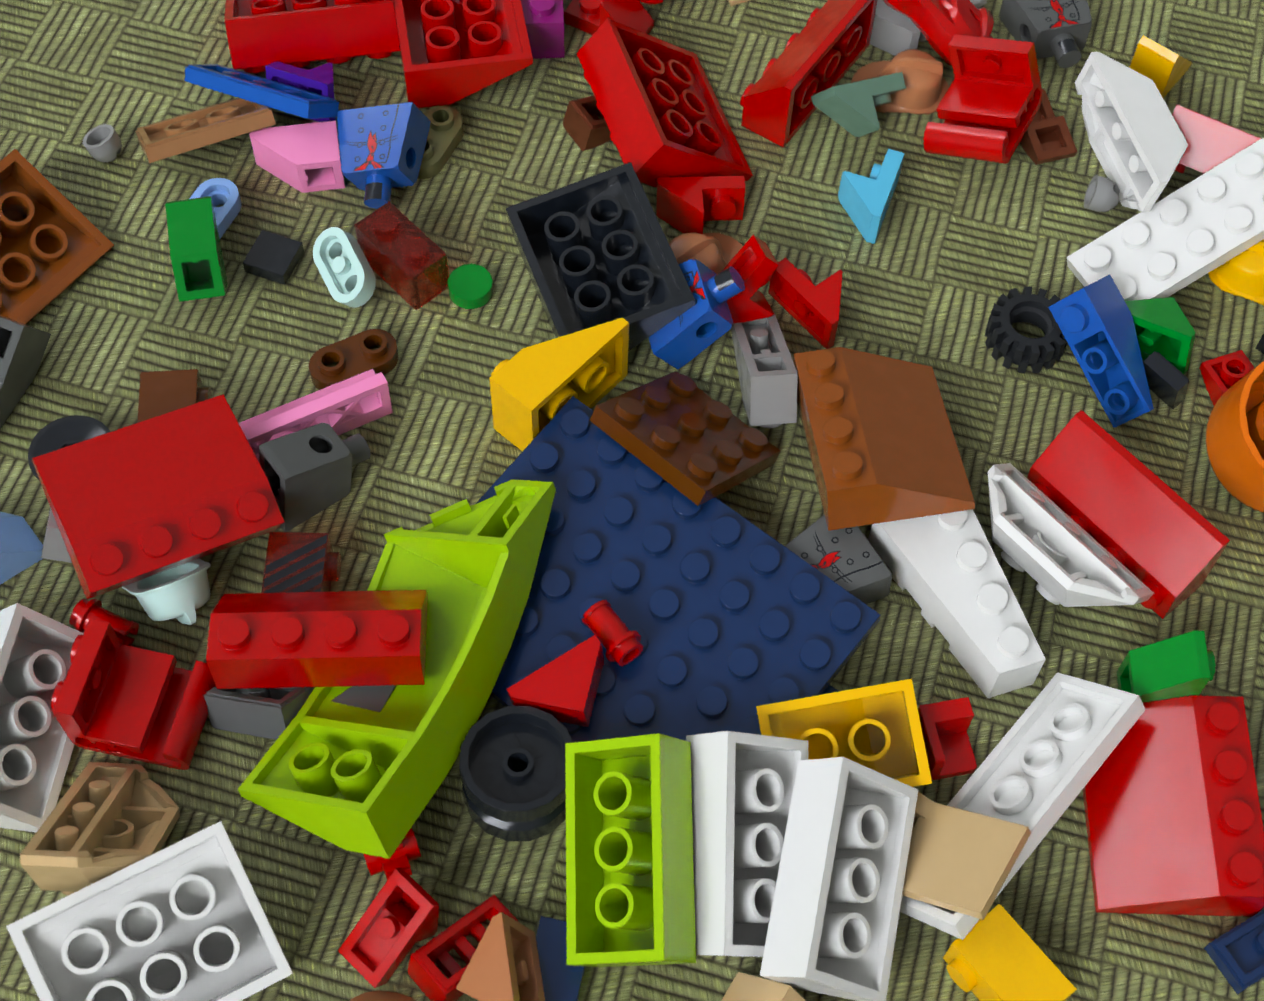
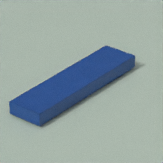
M198 64L185 67L184 81L306 119L337 117L339 102L333 98L233 70L218 64Z

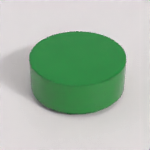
M465 264L457 267L448 278L450 299L454 304L464 309H476L484 306L493 295L491 274L487 269L476 264Z

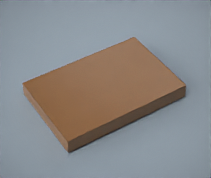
M236 98L137 128L135 132L149 163L276 125L272 110L269 107Z

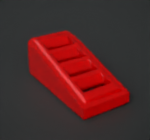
M495 895L488 898L411 954L408 974L430 1001H456L464 994L457 990L456 987L476 950L466 939L469 934L480 943L486 931L482 923L486 919L490 922L493 916L501 912L519 922ZM454 949L467 965L461 968L448 952ZM435 963L440 967V969L445 973V975L438 969Z

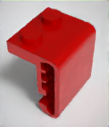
M955 34L948 44L955 79L936 108L938 118L946 120L944 123L928 121L923 138L924 150L926 153L1007 164L1042 102V87L1034 42Z
M90 618L84 634L78 635L74 640L70 654L71 666L65 681H60L56 685L51 700L52 713L73 744L87 750L179 770L189 769L208 717V708L204 695L216 686L207 663L196 660L192 671L177 668V660L174 655L123 645L120 643L110 622Z

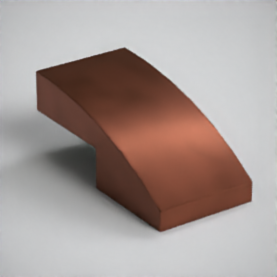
M1042 88L1040 108L1020 141V145L1036 165L1074 157L1077 154V149L1064 116L1055 117L1044 88Z

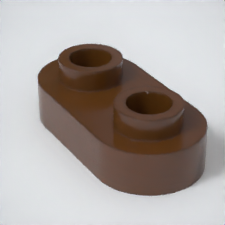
M369 329L319 349L312 355L309 361V371L314 386L321 390L371 369L374 370L375 374L382 372L385 375L391 372L397 365L399 358L396 340L385 330ZM371 347H379L378 349H375V350H370V349H369V348H371ZM331 363H338L336 366L327 367Z

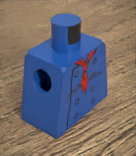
M413 102L337 111L340 160L343 175L358 189L365 190L364 204L374 209L390 207L391 188L412 186L417 182L430 129V120Z
M690 259L679 264L695 298L696 305L648 337L654 355L678 370L731 329L733 320L727 300L745 290L743 279L734 267L730 266L716 274L697 259Z

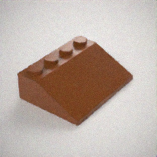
M14 149L0 161V316L27 325L114 247V244L30 162Z
M843 347L794 354V365L798 373L797 402L828 531L975 509V500L931 366Z

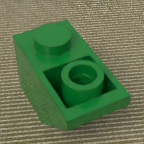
M212 196L166 202L170 258L179 302L225 296L228 282Z
M1195 630L1130 650L1117 670L1118 689L1139 695L1142 703L1200 695L1207 683L1214 678L1215 656L1212 650H1207L1205 632Z

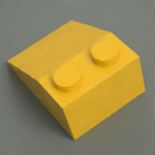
M624 318L609 321L523 348L510 360L505 359L500 362L489 378L494 430L523 452L572 396L590 409L595 406L628 375L629 322Z
M912 679L756 706L761 735L809 741L808 760L845 757L911 787L932 784Z

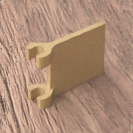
M918 791L902 896L984 920L1031 834L1029 827L939 804Z

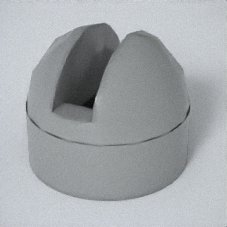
M109 124L94 127L83 138V145L95 160L103 163L114 161L117 154H120L122 150L120 137L113 126Z
M1095 175L1087 187L1084 197V208L1096 212H1107L1113 209L1119 201L1120 190L1117 184L1108 178Z

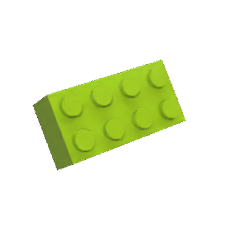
M658 733L565 744L567 965L615 967L696 963L691 743Z

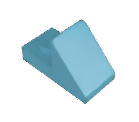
M888 148L882 165L874 163L869 178L848 171L842 173L838 199L866 242L872 244L876 242L899 181L905 154L903 152Z

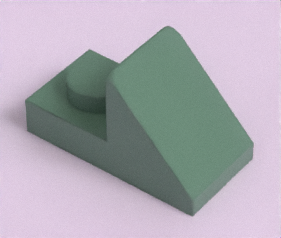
M899 72L834 86L812 95L811 99L814 106L855 137H861L880 128L875 107L892 102L890 95L906 89L903 73Z

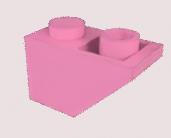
M336 120L279 127L273 126L249 133L256 165L298 191L306 193L345 188L344 175L341 170Z

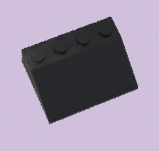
M631 162L506 208L515 242L556 338L624 318L629 322V351L696 305L695 298Z

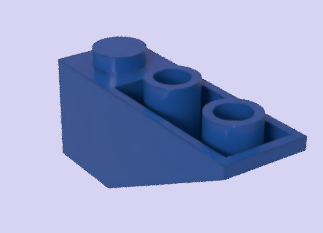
M1110 274L1048 307L1113 428L1154 409L1133 317Z

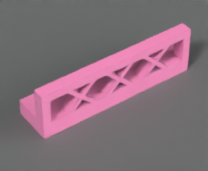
M371 369L242 421L239 425L259 461V445L320 423L329 424L337 435H341L393 413L388 382L382 372L375 374L374 370Z

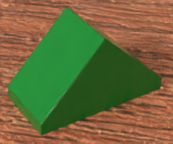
M1175 298L1125 301L1133 317L1142 359H1147L1155 351L1159 352L1181 373L1185 374L1189 368L1196 332Z

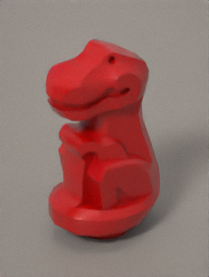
M883 0L893 10L910 18L925 36L933 50L950 66H952L948 44L955 34L993 38L990 35L994 25L992 13L987 8H976L970 0Z

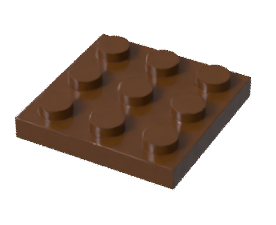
M677 371L596 405L590 418L593 424L697 506L773 466L781 452L768 441L761 431L746 425L732 414L727 405L712 399L700 390L690 377L679 374Z

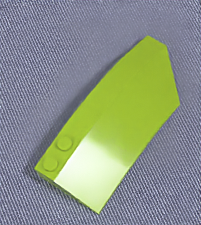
M512 479L495 486L496 495L470 506L467 499L430 514L432 523L416 530H406L403 527H399L383 534L387 543L367 591L427 590L425 685H397L380 712L331 701L352 686L315 687L297 715L240 785L238 791L241 797L344 850L390 859L446 778L460 754L461 745L469 729L477 723L491 695L528 601L556 492L553 482Z

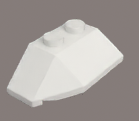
M1091 52L1075 81L1077 94L1082 95V115L1089 143L1107 178L1117 184L1120 190L1119 201L1121 205L1137 209L1140 212L1150 211L1169 182L1188 143L1152 79L1100 52Z
M1011 463L995 464L989 469L987 473L992 541L1003 550L1001 556L1011 567L1020 572L1025 570L1038 582L1036 588L1045 599L1055 605L1061 604L1064 607L1135 605L1147 601L1154 594Z

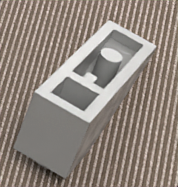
M775 313L768 318L733 323L731 333L741 394L750 426L776 428L782 424L797 423L798 373Z

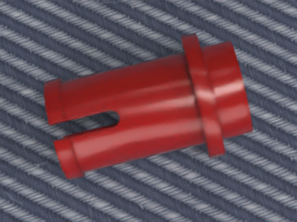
M85 598L81 599L74 607L69 619V624L75 627V630L84 633L90 618L110 622L120 643L131 646L135 640L127 636L128 633L137 635L139 629L138 623L129 621L103 608L102 601L96 598L90 601Z
M607 600L598 601L584 613L582 622L590 628L607 649L606 658L610 662L616 661L619 666H624L640 655L643 650V645L640 643L641 635L636 630L630 631Z

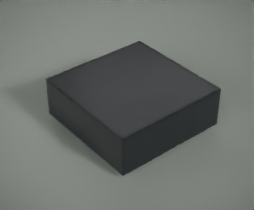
M262 230L243 261L244 270L246 273L285 285L304 253L302 242Z
M1153 352L1143 361L1149 389L1173 410L1184 401L1189 379L1159 352Z

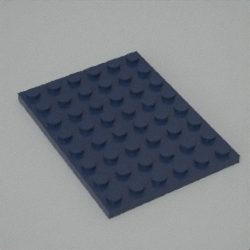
M572 396L477 502L479 503L495 496L494 487L512 479L553 482L556 488L528 601L491 696L505 707L513 706L507 688L594 635L590 628L582 622V618H584V613L593 604L601 600H607L610 603L611 608L630 631L636 630L641 635L640 643L643 645V650L632 662L619 666L616 661L610 662L606 658L607 649L601 643L605 660L589 726L584 727L560 722L567 728L573 743L658 733L685 741L688 735L722 731L761 735L756 706L821 695L880 622L881 614L716 497L697 506L593 424L590 418L594 411Z

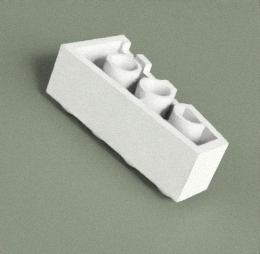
M973 509L872 524L868 541L891 569L892 578L902 591L906 589L922 609L920 614L931 628L936 626L950 644L948 649L987 698L1034 684L1046 660Z

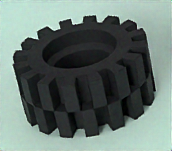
M1024 287L1020 295L1017 288L1009 290L1008 296L1002 294L998 298L997 303H994L985 330V336L987 337L985 344L987 349L993 348L991 356L996 361L1002 356L1005 358L1002 366L1010 369L1012 363L1017 364V372L1024 374L1027 366H1031L1032 373L1034 374L1040 373L1043 365L1048 370L1054 366L1055 361L1059 362L1066 348L1067 341L1048 308L1061 300L1055 294L1049 300L1045 298L1047 290L1040 288L1038 295L1032 294V287ZM1017 322L1034 324L1044 332L1045 336L1041 338L1022 336L1014 330L1012 324Z

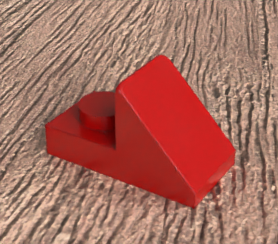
M572 0L564 11L565 24L591 35L597 31L607 18L646 34H649L654 27V20L638 0Z
M744 176L657 178L656 216L683 234L692 232L703 234L704 221L743 220L746 188Z
M752 235L723 269L725 270L730 266L734 267L745 284V290L727 300L733 323H743L774 315L766 298L758 289L769 282L779 264L767 244L755 235Z
M785 257L778 262L779 266L773 272L768 293L825 349L833 347L839 322L843 271L838 270L815 286L804 270L797 269Z
M401 867L397 868L341 945L338 952L374 988L382 986L388 982L415 943L436 934L438 931L439 903Z

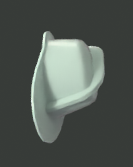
M196 559L128 584L122 588L136 596L147 615L153 621H166L176 618L182 624L192 625L196 623V609L202 607L210 599L207 569L211 565L209 562Z

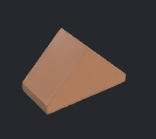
M502 912L493 916L456 989L478 1001H545L535 932Z

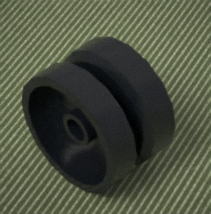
M507 706L486 714L469 729L460 748L459 768L463 798L471 818L486 833L505 841H532L550 834L566 820L565 744L573 743L567 728L552 714L531 706Z

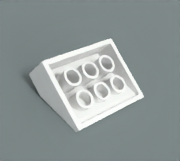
M221 821L6 926L40 1001H242L293 974Z

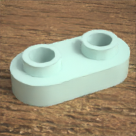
M330 227L324 230L314 243L313 260L333 299L352 308L360 307L373 295L376 285L375 274L357 239L352 234L337 227Z

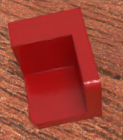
M969 697L919 705L918 713L932 781L974 773L977 763L967 734V730L974 717Z

